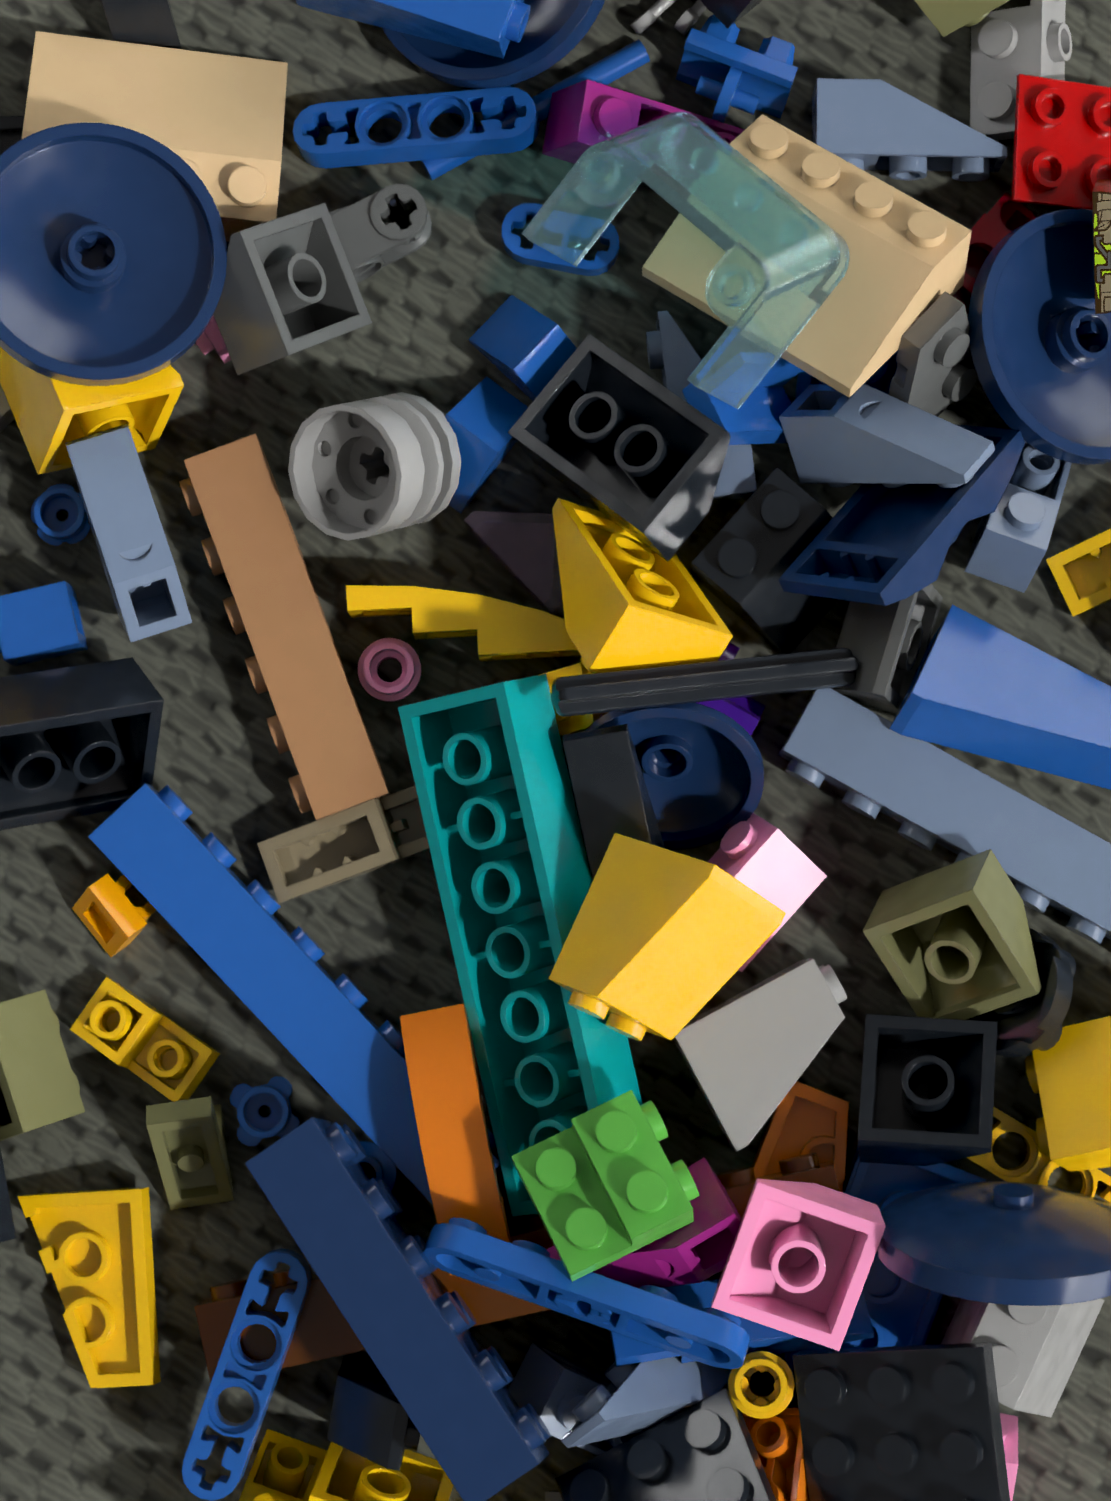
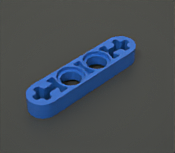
M498 87L318 103L308 106L299 113L294 121L292 131L298 150L304 160L316 168L327 169L513 153L524 150L534 142L538 136L540 124L534 100L527 92L516 87ZM510 110L517 111L518 118H516L514 123L515 128L503 129L501 121H504L505 112ZM475 112H482L484 119L481 120L484 130L482 133H477L478 130L473 115ZM456 113L462 116L464 125L460 132L454 136L447 138L438 137L430 131L431 124L441 114ZM392 118L402 124L401 132L390 142L378 143L368 137L370 128L378 120ZM350 123H355L359 143L352 144L349 135H352ZM330 126L333 133L328 135L327 144L316 145L314 138L319 136L320 127Z
M280 1248L268 1252L256 1261L247 1279L183 1459L181 1472L184 1484L192 1494L200 1499L214 1501L226 1497L237 1487L248 1465L311 1286L312 1275L309 1264L302 1255L293 1250ZM281 1262L291 1266L289 1277L298 1282L296 1290L287 1288L282 1293L275 1309L277 1312L289 1313L286 1323L271 1312L253 1311L250 1309L253 1300L261 1306L267 1303L272 1290V1282L263 1278L264 1271H274ZM261 1324L273 1332L276 1339V1349L269 1359L262 1361L253 1360L243 1352L240 1339L243 1330L247 1326ZM240 1387L250 1394L254 1403V1410L250 1419L241 1423H233L222 1416L219 1411L218 1400L221 1392L226 1388ZM208 1425L223 1436L241 1437L244 1439L242 1447L233 1440L227 1445L222 1458V1466L231 1471L230 1477L221 1475L214 1484L204 1480L206 1469L197 1465L198 1459L206 1460L213 1453L219 1439V1435L206 1434Z

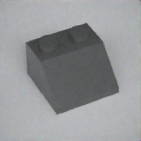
M326 203L241 230L231 235L227 251L225 282L213 315L237 375L372 323Z

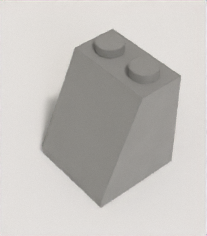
M803 959L691 1019L673 1038L726 1140L736 1152L750 1144L845 1018L838 1004L846 1000L847 995L829 964L818 967L814 959Z
M1101 1298L1064 1305L1020 1306L961 1299L941 1344L991 1342L998 1402L1013 1410L1051 1418L1105 1300Z

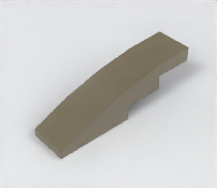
M415 785L382 798L369 800L257 843L278 903L292 900L430 850Z

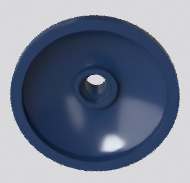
M686 703L613 711L601 716L585 730L589 731L628 724L665 849L695 848L722 839L732 826L741 821H747L751 817L762 797L764 766L761 753L755 741L735 720L713 708L698 703Z

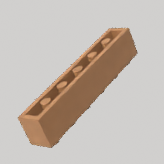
M256 433L185 459L184 463L190 478L179 481L180 487L192 517L203 514L211 537L201 540L202 547L213 575L216 576L225 572L233 596L223 599V603L235 634L238 635L244 632L248 634L255 655L245 658V663L257 694L269 691L277 715L266 718L279 754L291 751L299 774L288 779L301 814L312 810L315 819L320 820L369 800L390 795V790L278 487Z

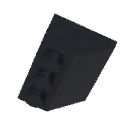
M588 334L508 431L509 435L534 463L601 511L667 562L709 513L731 438L724 428L590 334Z
M133 657L0 677V831L117 810L145 783L153 785L164 699Z

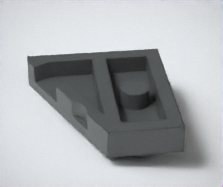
M945 291L902 335L896 357L897 370L891 380L888 395L938 417L953 401L962 400L971 391L978 375L970 350V337L968 334L970 326L965 304Z

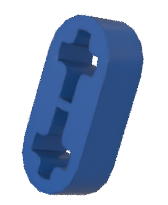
M523 203L513 207L506 214L502 223V244L506 253L513 260L525 265L584 276H597L607 272L615 264L619 254V235L615 226L608 219L596 214L537 203ZM527 219H534L538 221V229L541 233L557 236V240L554 242L536 239L532 249H525L521 247L520 236L512 234L513 228H524ZM588 231H597L600 233V243L609 246L608 251H597L594 260L583 259L582 248L576 245L565 244L564 238L585 240Z

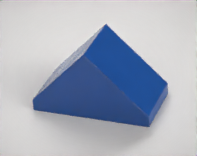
M513 295L468 339L477 350L532 401L535 400L577 349L557 323Z
M487 376L445 416L456 434L461 456L459 485L449 503V506L462 514L516 443L508 431L528 408Z

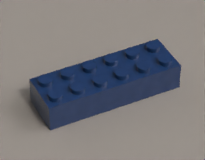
M312 1117L247 1161L245 1165L463 1501H486L540 1464L550 1454L543 1443L551 1435L543 1420L530 1403L520 1408L505 1385L514 1379L497 1351L492 1346L482 1350L470 1333L469 1328L476 1324V1320L464 1300L455 1290L451 1293H444L432 1275V1272L438 1268L431 1264L423 1253L426 1246L424 1240L418 1234L414 1237L405 1234L395 1218L403 1212V1209L391 1189L382 1179L377 1182L373 1178L369 1179L359 1162L365 1159L367 1154L351 1129L346 1124L340 1127L337 1122L333 1123L332 1121Z

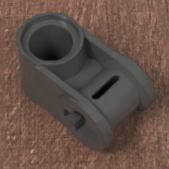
M396 183L386 186L382 190L350 206L330 212L356 283L373 276L382 267L417 251L426 244L431 235L432 221L425 200L418 190L406 184ZM402 208L409 215L412 225L407 229L400 230L399 226L393 221L391 213L394 210Z

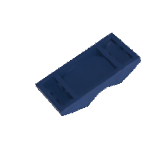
M957 425L993 441L995 451L978 469L974 477L966 484L958 487L942 488L937 484H906L901 487L888 488L884 487L881 483H863L778 579L783 592L886 606L906 599L938 579L950 545L957 540L964 525L968 521L995 512L1015 471L1025 443L1021 431Z

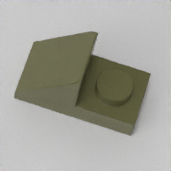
M209 1096L146 1106V1126L170 1210L233 1201L234 1193L221 1104L213 1105L212 1098Z

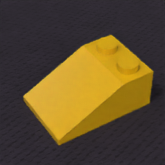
M558 498L552 507L565 627L567 634L582 656L580 660L583 666L591 673H603L718 661L733 635L676 553L667 562L601 511Z

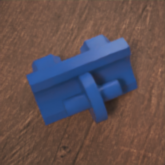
M714 14L707 19L700 31L691 28L685 42L684 53L676 80L695 86L696 94L717 101L712 119L724 123L731 107L754 115L755 110H759L781 118L798 67L793 66L794 45L772 36L763 38L758 52L739 46L736 42L740 29L735 23L727 29Z

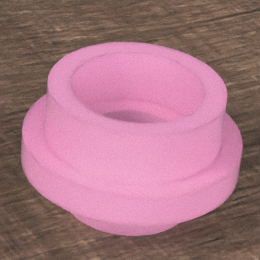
M396 638L379 639L371 643L360 656L358 662L360 683L365 691L375 699L385 702L402 700L409 696L419 684L421 678L420 659L415 650L402 640ZM386 659H395L402 666L400 677L393 682L383 681L378 676V667Z

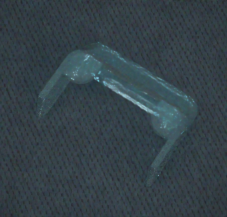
M674 112L589 147L573 165L522 234L529 241L577 267L643 181L725 251V254L708 276L705 296L712 312L724 321L728 327L687 380L700 390L739 409L842 280L849 266V248L839 233L707 124L690 113Z

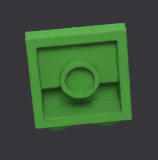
M632 1090L572 1118V1127L511 1156L513 1164L572 1282L694 1222L693 1207L690 1201L699 1197L696 1184L682 1159L672 1164L669 1163L659 1141L669 1136L654 1103L650 1100L639 1105Z

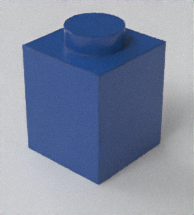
M66 581L0 596V653H2L5 662L15 667L88 650L75 588Z

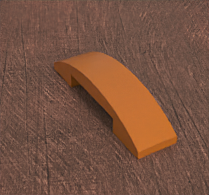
M462 1003L400 1016L413 1107L437 1224L448 1223L451 1218L468 1219L481 1225L487 1231V1235L511 1243L503 1197H500L475 1070L477 1064L465 1005Z

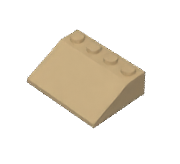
M36 31L22 139L47 128L82 122L117 125L149 136L180 156L203 181L219 211L226 241H230L231 235L236 232L277 218L288 63Z
M762 114L720 153L643 265L642 276L850 398L898 350L902 335L945 291L953 296L963 286L972 230Z

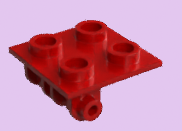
M1023 74L1017 75L1012 201L1070 209L1093 210L1092 191L1096 180H1111V87Z

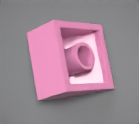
M756 1179L714 1293L711 1307L840 1351L886 1228L878 1205L816 1183Z

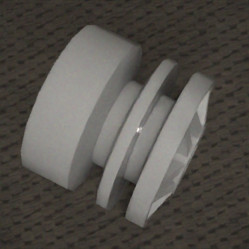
M400 392L319 408L301 423L291 443L288 473L293 496L306 518L326 535L349 541L378 535L433 519L447 508L458 488L461 456L456 434L444 414L425 398Z

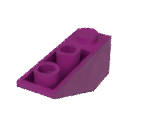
M587 79L552 93L542 154L590 169L698 186L723 149L745 129L721 123Z
M705 1157L687 1167L699 1192V1197L690 1201L693 1207L694 1222L593 1271L594 1273L636 1288L642 1285H652L661 1288L700 1283L724 1269L742 1219ZM554 1246L547 1249L551 1258L561 1261Z

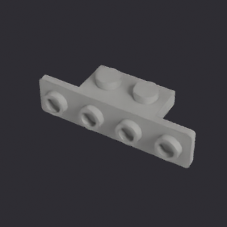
M1030 0L1029 6L990 11L982 21L971 26V128L995 141L1014 139L1017 75L1023 74L1065 81V61H1068L1072 54L1071 33L1068 25L1065 23L1066 0Z

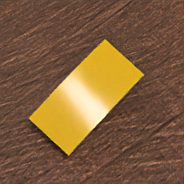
M109 977L104 979L69 1029L114 1063L129 1069L172 1102L188 1100L220 1055L219 1052Z

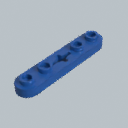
M451 1218L448 1223L435 1224L431 1229L423 1253L431 1264L452 1275L710 1366L736 1369L744 1363L750 1343V1335L741 1327L742 1322L735 1315L715 1308H705L701 1311L677 1302V1297L663 1288L652 1285H642L636 1288L594 1272L572 1282L562 1261L551 1258L550 1253L544 1247L525 1240H515L509 1243L487 1235V1231L481 1225L468 1219Z

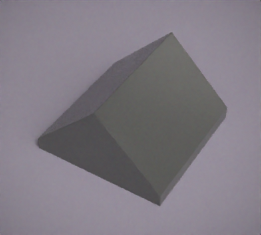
M932 584L906 599L886 606L850 601L836 648H848L851 650L853 657L857 658L858 669L856 670V679L850 686L834 687L831 689L843 696L892 714L897 713L930 642L943 597Z

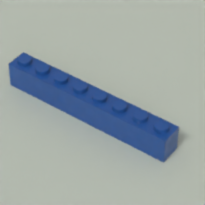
M145 783L88 837L433 1205L416 1124L402 1034L388 1020L380 1027L371 1020L361 1009L369 1002L364 993L344 973L336 980L327 973L317 962L325 955L320 946L300 926L292 933L283 926L273 915L281 908V905L256 879L248 886L239 879L229 868L237 861V858L212 832L204 839L195 832L185 821L193 814V811L168 785L158 792L152 785ZM487 1126L494 1167L496 1169L500 1165L499 1156L494 1151L496 1143L493 1131Z

